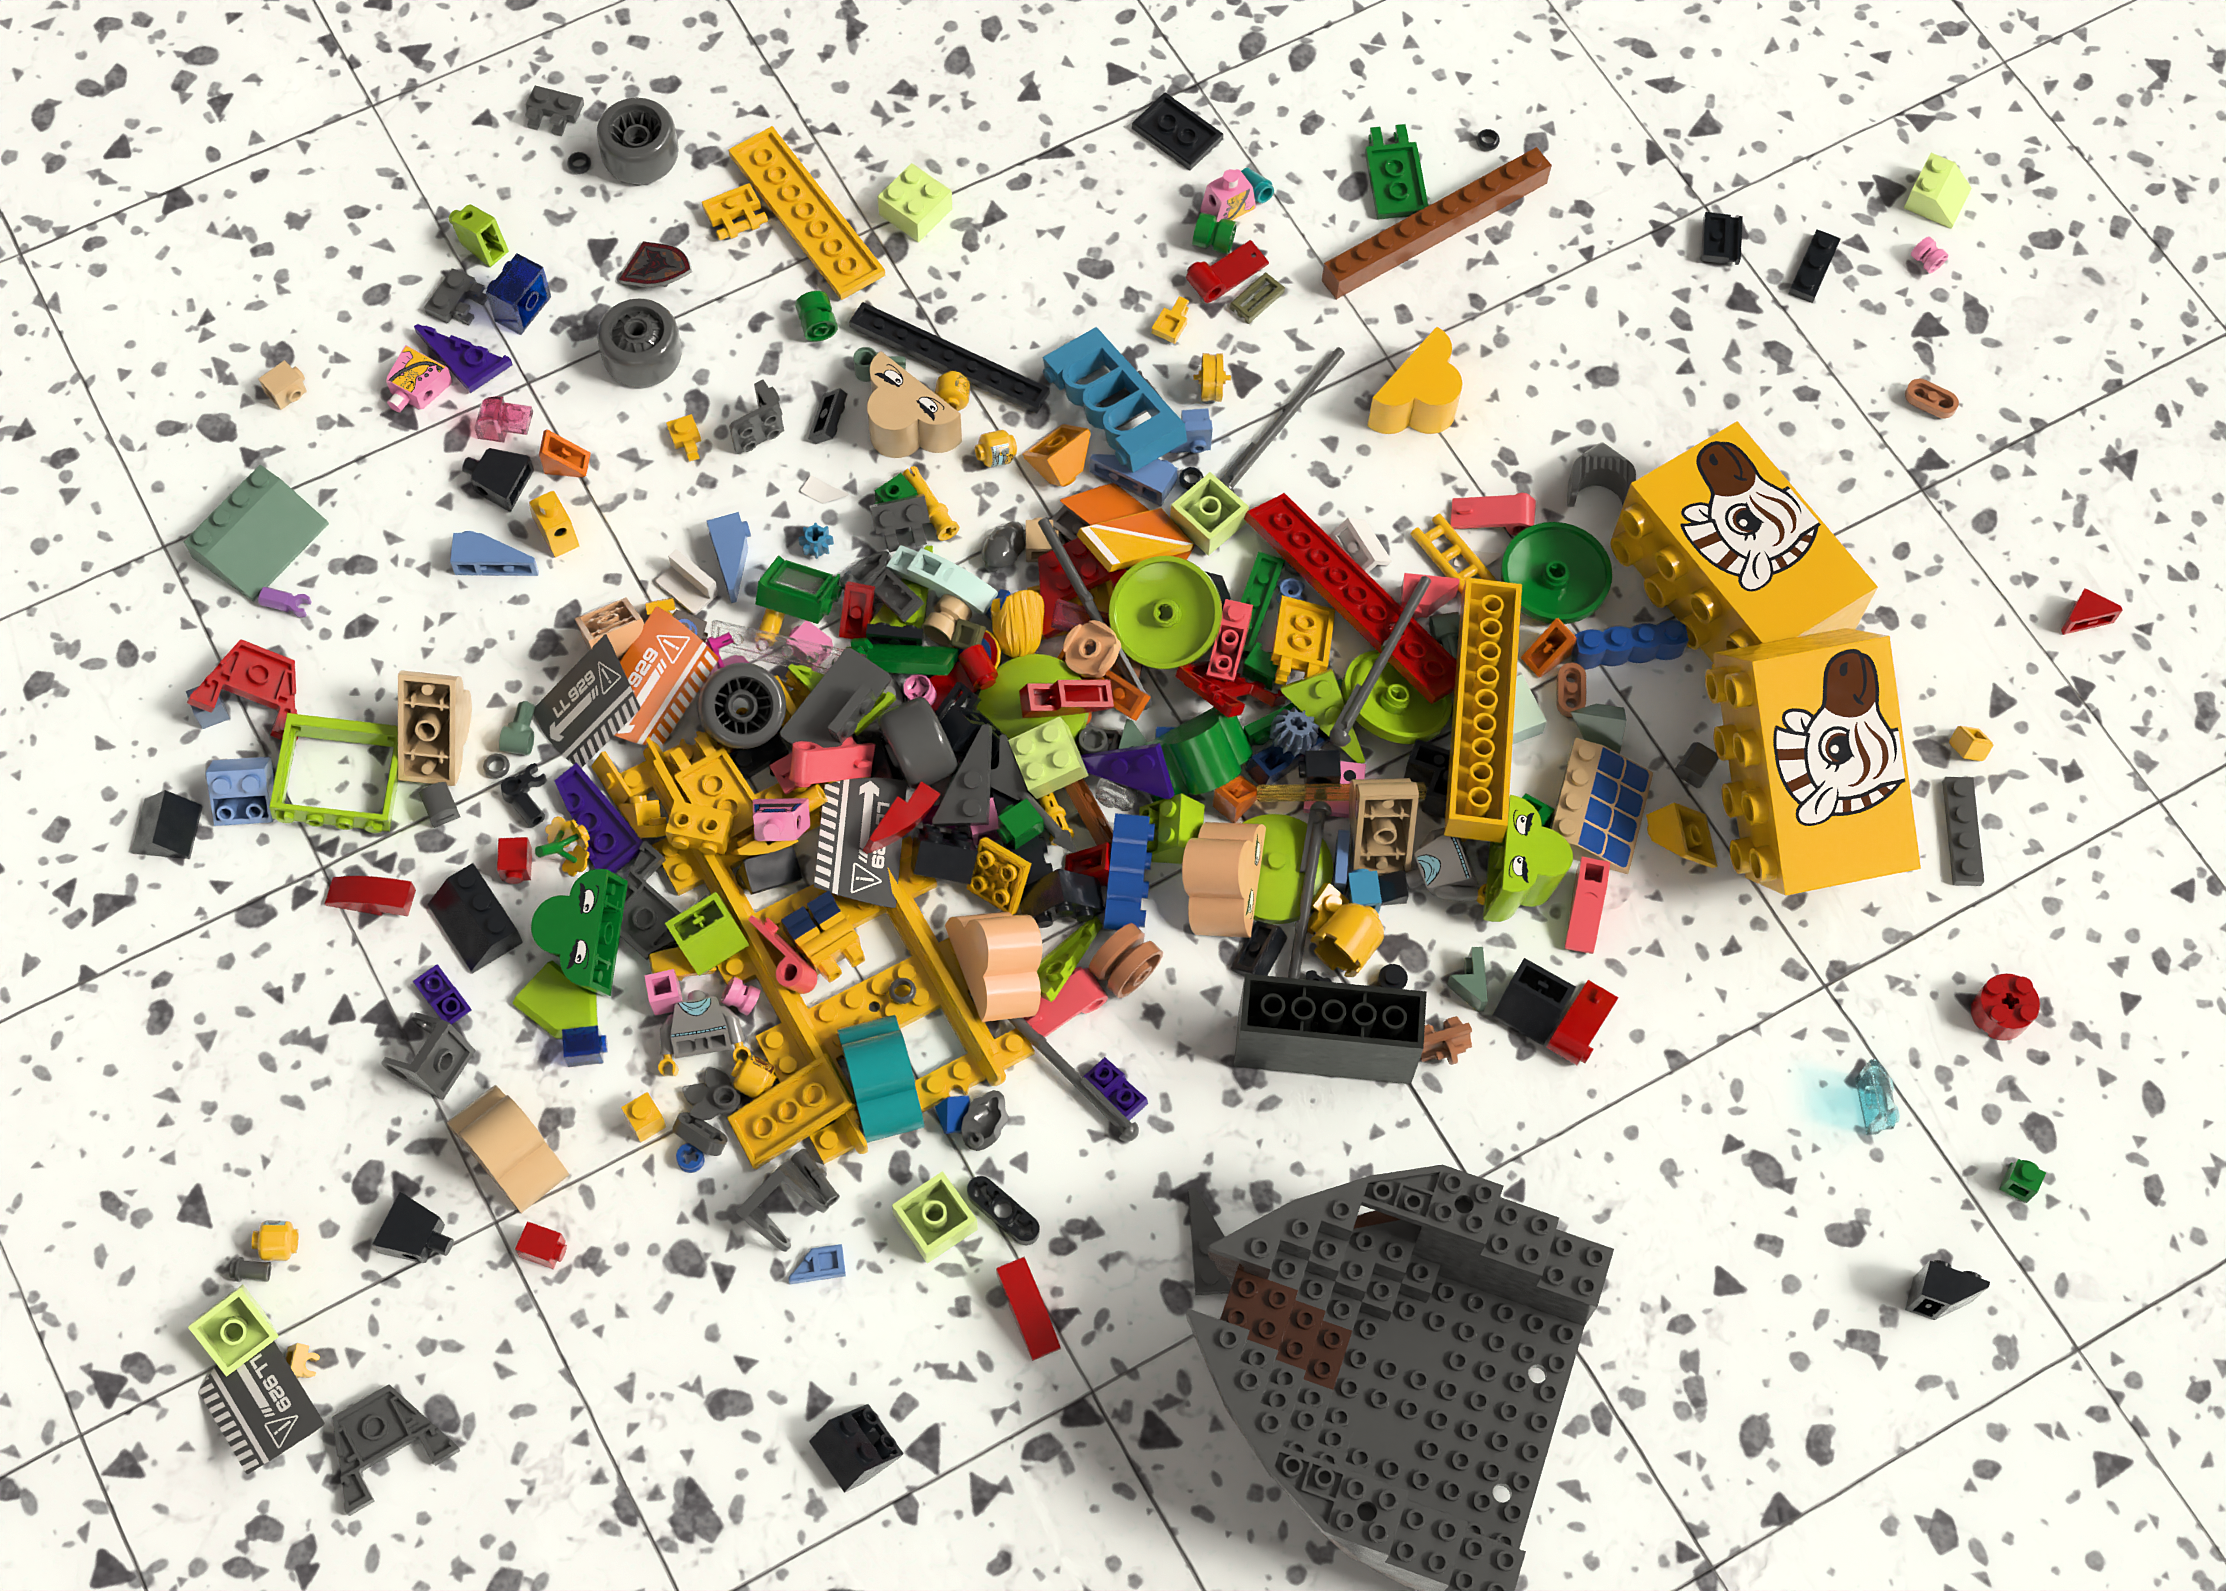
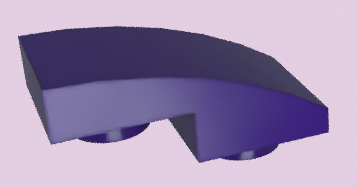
M438 964L413 980L415 986L438 1017L449 1022L451 1025L472 1011Z
M1106 1057L1083 1076L1129 1121L1148 1105L1147 1098L1130 1084L1125 1074Z

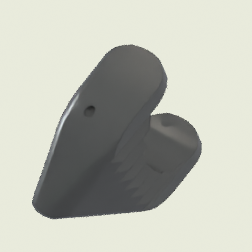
M1600 442L1575 460L1568 481L1567 506L1574 507L1578 492L1590 486H1602L1612 490L1618 495L1623 506L1630 484L1636 481L1634 465L1607 444Z

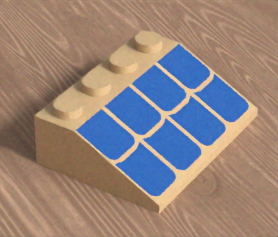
M1575 738L1550 829L1558 832L1567 840L1572 849L1574 860L1580 861L1581 857L1608 861L1611 862L1610 870L1624 874L1629 873L1653 772L1603 745Z

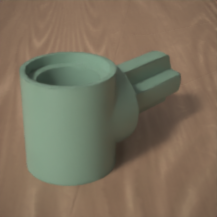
M870 347L859 348L853 356L855 375L863 382L871 381L870 365L873 358L879 353ZM888 356L906 370L905 357Z
M1452 612L1430 616L1429 628L1431 636L1439 644H1442V647L1457 660L1459 613Z
M528 701L518 703L513 722L508 723L501 730L499 738L500 751L527 756L531 754L534 745V731L530 727V723L535 709L534 704Z

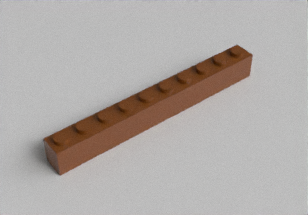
M1537 147L1325 262L1321 281L1335 299H1339L1546 185L1552 164Z

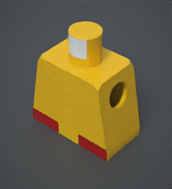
M550 491L529 502L532 518L555 558L580 547L572 522L555 491ZM561 528L563 535L554 536L555 531Z

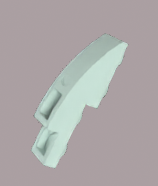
M900 545L886 566L894 575L934 590L939 598L944 594L957 597L971 611L981 615L986 614L993 599L998 595L994 588L972 573L923 548L917 552Z

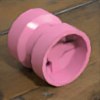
M1930 236L1919 242L1911 252V256L1916 261H1921L1923 268L1929 274L1939 269L1949 256L1943 249H1939L1936 246V242Z
M914 674L907 678L904 683V693L909 700L915 697H924L931 706L934 704L937 693L927 676Z
M733 976L727 984L720 1002L728 1007L732 1005L737 1007L740 1013L747 1016L754 1008L761 990L754 986L748 987L743 984L742 980Z

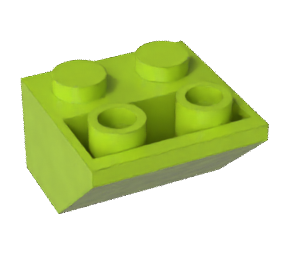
M1181 793L1173 796L1171 799H1163L1139 807V816H1149V824H1155L1154 839L1147 842V852L1152 853L1151 862L1182 864L1187 842L1191 838H1198L1200 829L1204 824V804Z
M717 892L665 923L699 976L750 946Z

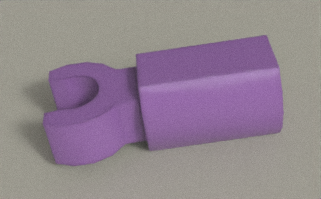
M265 586L258 597L261 606L285 612L290 610L297 617H306L307 615L303 608H298L300 604L306 603L311 605L312 603L310 597L306 594L293 596L290 592Z

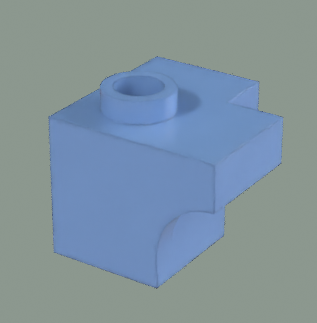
M1208 408L1181 410V420L1185 423L1187 442L1171 450L1170 453H1201L1211 450L1213 427Z

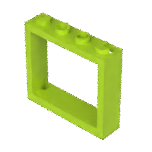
M287 713L269 807L272 819L282 823H293V821L305 822L315 827L323 826V824L334 825L342 830L362 828L371 833L390 832L398 786V726ZM297 736L393 747L382 814L284 804Z

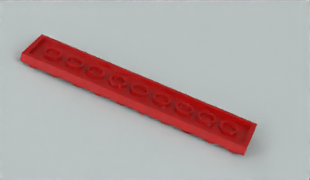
M1285 493L1247 511L1244 520L1381 654L1382 644L1388 639L1404 609ZM1411 618L1388 662L1433 704L1454 692L1457 660L1416 620Z

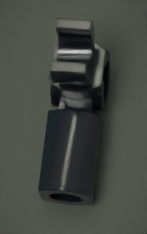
M536 763L527 766L524 774L507 777L501 783L503 799L507 803L512 804L531 828L545 819L543 811L528 794L531 787H541L547 781L544 773L538 777L532 776L538 771Z

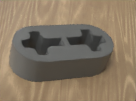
M688 1112L679 1113L672 1127L677 1136L707 1155H721L728 1141L724 1133L704 1120L691 1117Z

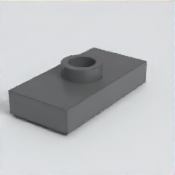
M888 568L870 585L875 586L874 595L904 623L924 604L921 598Z

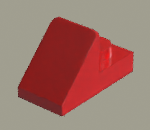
M849 581L845 584L839 637L847 639L866 638L867 623L870 624L873 620L875 606H873L875 586Z

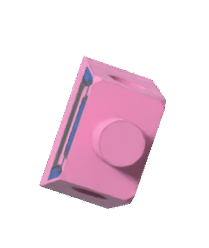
M754 799L753 820L755 840H797L810 827L809 799Z

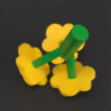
M554 817L551 824H548L545 828V832L549 834L547 837L548 844L537 846L535 854L539 858L556 853L564 857L566 860L562 864V870L568 873L569 876L574 877L577 872H583L587 867L589 852L586 850L589 847L587 841L590 840L588 830L582 824L578 826L574 819L565 822L562 817ZM575 841L578 843V845L574 847L573 851L566 852L563 850V848H567L570 845V843H573Z

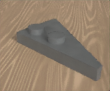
M989 724L981 726L933 817L932 824L935 827L989 825L992 727Z

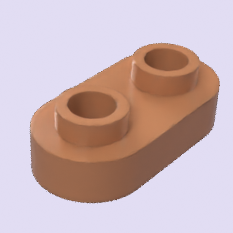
M1925 379L1912 380L1905 391V398L1911 405L1939 418L1946 419L1952 417L1959 406V400L1954 393Z
M1577 663L1564 664L1559 669L1557 675L1556 704L1558 711L1565 717L1573 718L1571 711L1584 708L1586 705V672ZM1566 678H1573L1575 682H1568ZM1566 703H1573L1575 707H1568Z

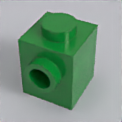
M900 473L874 490L876 501L874 504L915 496L918 493Z
M1027 798L1015 806H1007L998 816L997 832L1003 842L1006 844L1010 842L1015 850L1044 831L1043 818Z

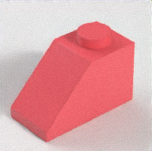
M1404 573L1401 585L1400 606L1403 609L1405 608L1421 577L1427 576L1431 579V583L1412 616L1413 619L1427 618L1456 597L1460 579Z

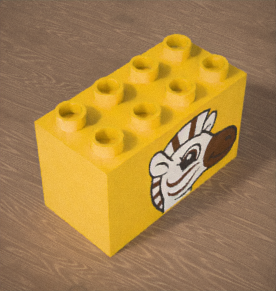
M1738 421L1632 482L1610 541L1611 549L1616 559L1625 567L1634 565L1645 579L1644 589L1650 601L1658 608L1667 606L1678 621L1685 624L1689 638L1687 646L1693 650L1701 648L1713 662L1712 668H1715L1714 652L1842 628L1855 630L1878 588Z
M1842 628L1714 652L1715 668L1706 671L1705 684L1710 701L1713 704L1720 703L1723 725L1714 728L1713 740L1719 759L1721 761H1729L1731 782L1722 785L1721 795L1726 814L1730 818L1737 817L1740 839L1731 840L1729 847L1731 862L1736 873H1745V878L1786 896L1921 869L1890 636Z

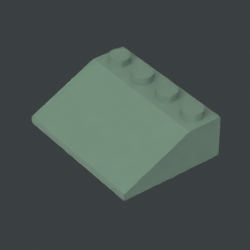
M259 465L184 541V544L194 560L254 602L259 597L264 586L268 587L329 525V522L282 479L262 465Z

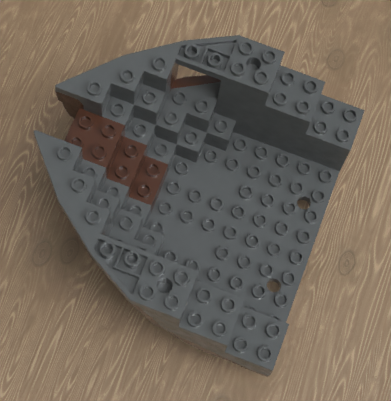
M1443 1164L1370 1175L1295 1199L1212 1243L1208 1249V1256L1210 1260L1215 1262L1219 1272L1225 1275L1232 1285L1220 1319L1187 1308L1186 1318L1225 1409L1269 1476L1277 1482L1322 1534L1348 1557L1365 1563L1378 1573L1417 1591H1515L1526 1551L1520 1549L1583 1330L1598 1307L1614 1248L1558 1230L1556 1228L1560 1217L1502 1198L1501 1194L1504 1185ZM1360 1206L1376 1210L1358 1215ZM1534 1367L1541 1369L1545 1374V1380L1541 1383L1533 1382L1529 1378V1370ZM1496 1486L1507 1488L1510 1494V1499L1507 1502H1499L1494 1498L1493 1489Z

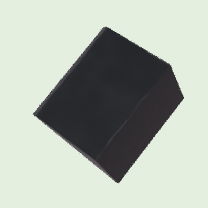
M167 790L144 799L131 852L139 855L190 859L203 806Z

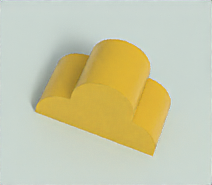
M1436 327L1374 395L1367 424L1369 428L1382 434H1395L1410 426L1421 433L1436 434L1451 426L1456 416L1463 382L1459 371L1449 363L1452 343L1449 336L1442 329Z

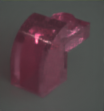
M500 396L484 399L481 402L475 424L477 438L504 443L507 432L528 435L533 416L532 406L505 403L504 397Z

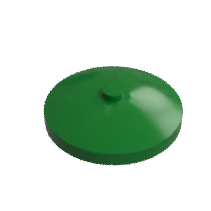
M1545 522L1524 529L1509 543L1501 563V582L1522 584L1520 611L1525 615L1544 623L1552 624L1556 618H1559L1563 624H1570L1589 617L1604 603L1612 583V565L1602 544L1587 531L1567 523Z

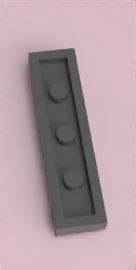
M1945 776L1942 784L1952 883L1955 886H1982L1985 881L1974 777Z

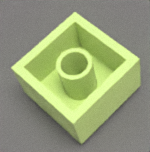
M912 163L877 196L879 215L917 242H920L952 210V191Z
M1209 472L1171 504L1170 518L1192 542L1209 556L1247 523L1244 517L1246 512L1249 511V506Z
M1057 717L1008 740L1027 789L1036 799L1089 776L1069 726L1061 717Z
M943 1171L892 1204L894 1217L927 1264L978 1230L976 1217Z

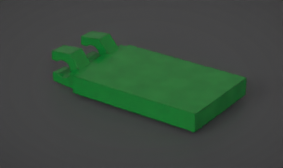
M1406 124L1395 125L1396 132L1393 134L1395 144L1383 145L1381 127H1370V134L1368 135L1370 146L1365 148V157L1377 220L1409 217L1429 206L1417 142H1409Z
M853 638L851 640V647H846L852 648L887 673L948 676L959 660V648L872 644L867 638Z

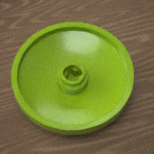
M1156 556L1135 564L1124 573L1116 584L1109 605L1110 626L1120 641L1122 650L1138 663L1157 669H1175L1196 661L1212 646L1221 626L1222 603L1214 582L1199 566L1179 557Z
M1377 650L1359 655L1349 665L1341 686L1345 704L1356 684L1358 683L1362 686L1374 662L1380 655ZM1387 662L1356 721L1369 732L1391 742L1415 744L1416 739L1427 742L1440 734L1448 722L1452 711L1451 696L1449 694L1431 704Z
M1029 654L1007 661L996 669L998 672V677L995 679L996 683L992 687L980 691L979 698L981 701L977 705V710L985 715L1009 739L1057 717H1061L1069 726L1076 743L1088 721L1089 713L1022 718L1019 690L1027 683H1055L1057 680H1081L1079 675L1071 670L1064 661L1049 655Z
M1266 814L1243 822L1244 824H1263L1266 827L1253 920L1269 924H1287L1300 920V899L1305 872L1300 873L1308 824L1295 817L1282 814ZM1323 838L1312 900L1324 883L1331 884L1333 877L1332 856Z

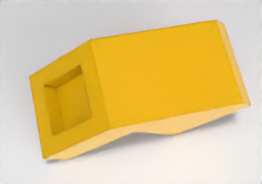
M647 795L629 797L630 802L618 804L620 812L639 838L666 836L665 831L668 822L666 817H661L659 800H647Z

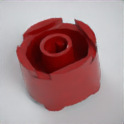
M2010 973L1998 974L1990 978L1976 994L1971 1004V1015L1975 1025L1988 1033L1989 1037L2001 1041L2012 1040L2021 1035L2037 1018L2040 1010L2039 996L2033 987L2032 981L2027 977Z

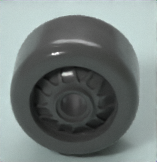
M627 98L614 103L602 114L597 125V140L602 161L606 169L614 177L630 184H648L663 178L671 171L678 158L679 145L674 121L670 113L661 104L647 98Z
M649 299L625 300L610 308L600 321L597 340L601 358L606 370L615 380L630 387L644 388L665 381L675 372L681 360L682 345L677 323L671 312L663 305Z
M734 663L718 669L706 679L698 695L697 712L703 729L714 741L728 748L750 749L766 743L779 731L786 714V699L779 681L768 670L751 663ZM737 698L744 699L748 705L747 711L742 715L735 713L733 710V702Z
M924 697L912 698L883 712L878 717L877 722L886 743L887 753L894 767L899 769L902 778L906 780L907 786L911 790L915 791L921 781L930 786L955 773L958 764L952 747L934 710Z

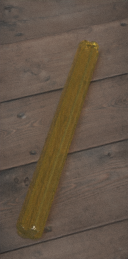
M1423 782L1417 783L1418 800L1425 799L1426 785ZM1350 784L1258 785L1256 788V798L1258 802L1349 801Z

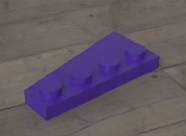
M577 762L554 780L572 819L576 821L578 826L582 824L588 830L590 840L587 841L589 847H587L586 851L589 852V858L595 869H607L617 873L640 853L639 849L643 843L642 839L638 837L632 827Z

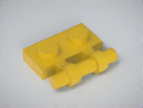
M750 183L702 201L703 210L712 227L720 224L724 225V228L716 231L719 240L728 237L730 239L735 238L740 232L748 229L753 231L760 228L759 225L768 222L765 212L757 215L753 212L761 209V205ZM743 215L746 218L745 220H742L735 224L732 222L733 219H736Z

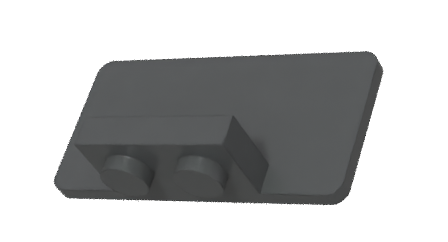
M846 648L780 731L782 739L792 746L793 743L798 741L813 742L823 748L841 746L854 733L858 723L872 710L876 700L890 684V674L852 648Z

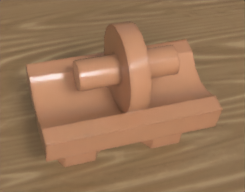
M1457 1016L1451 1017L1443 1022L1444 1030L1435 1032L1432 1025H1425L1424 1049L1420 1057L1421 1061L1447 1058L1450 1065L1457 1064V1055L1466 1052V1049L1472 1047V1028L1469 1022L1463 1024Z

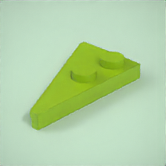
M1333 669L1281 686L1282 693L1301 711L1305 710L1307 717H1314V723L1329 736L1345 706ZM1352 726L1348 733L1351 741L1341 748L1353 760L1362 764L1366 761Z

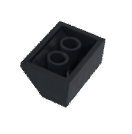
M474 863L448 877L428 903L430 910L472 974L523 943L517 928Z

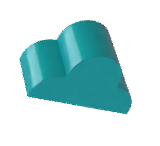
M895 1014L837 1029L866 1142L869 1143L925 1128L908 1051Z

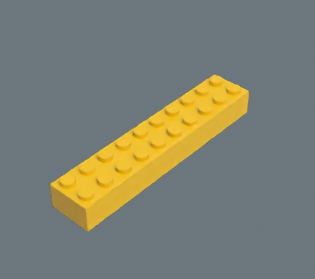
M1467 577L1465 580L1460 607L1444 836L1502 843L1508 826L1522 584Z

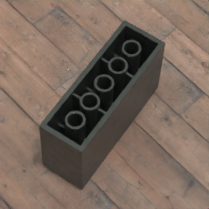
M1245 974L1238 1012L1234 1067L1411 1084L1424 1049L1427 991Z

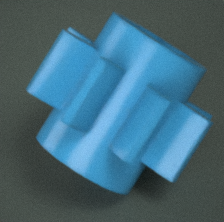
M814 523V525L808 528L803 527L804 536L799 537V545L804 546V555L811 554L818 559L823 554H830L828 545H833L834 541L833 536L829 535L828 526L823 528Z

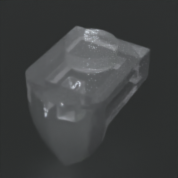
M1100 778L1096 785L1095 799L1105 807H1115L1121 811H1129L1137 799L1139 790L1131 787L1125 789Z

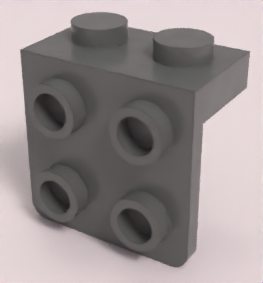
M764 379L754 383L758 409L733 421L729 425L734 450L737 454L750 452L758 444L766 440L775 439L780 433L784 432L783 413L779 404V395L773 386L768 387Z

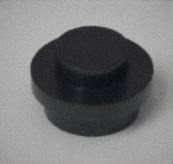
M1388 964L1380 970L1378 981L1381 987L1404 989L1408 981V975L1402 966Z

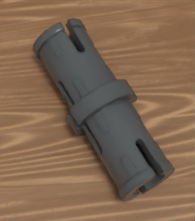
M802 1149L795 1153L791 1158V1162L797 1166L824 1197L829 1207L836 1203L840 1195L837 1194L827 1180L825 1170L817 1166L807 1149Z

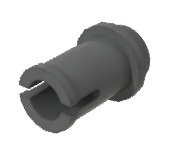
M239 1257L238 1260L231 1261L229 1276L235 1279L236 1282H240L242 1279L268 1282L271 1276V1262L244 1261L243 1257Z

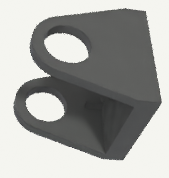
M415 1012L411 1017L412 1021L430 1033V1036L411 1064L385 1057L381 1064L399 1078L444 1100L476 1050L449 1022Z
M789 1159L779 1166L735 1211L744 1221L784 1252L791 1248L790 1241L760 1207L782 1182L787 1184L818 1211L825 1213L829 1209V1205L824 1197Z

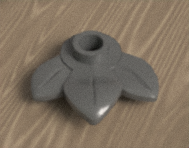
M707 1067L705 1083L684 1086L682 1089L686 1100L693 1105L690 1116L698 1120H710L719 1114L728 1115L735 1112L740 1106V1095L731 1087L730 1077L716 1068ZM725 1099L730 1101L729 1103H720Z

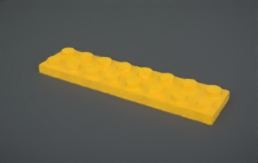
M773 126L728 149L731 159L840 300L886 276L883 266Z

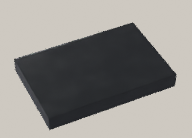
M1166 92L1132 123L1134 131L1190 171L1223 140L1224 136L1222 132Z

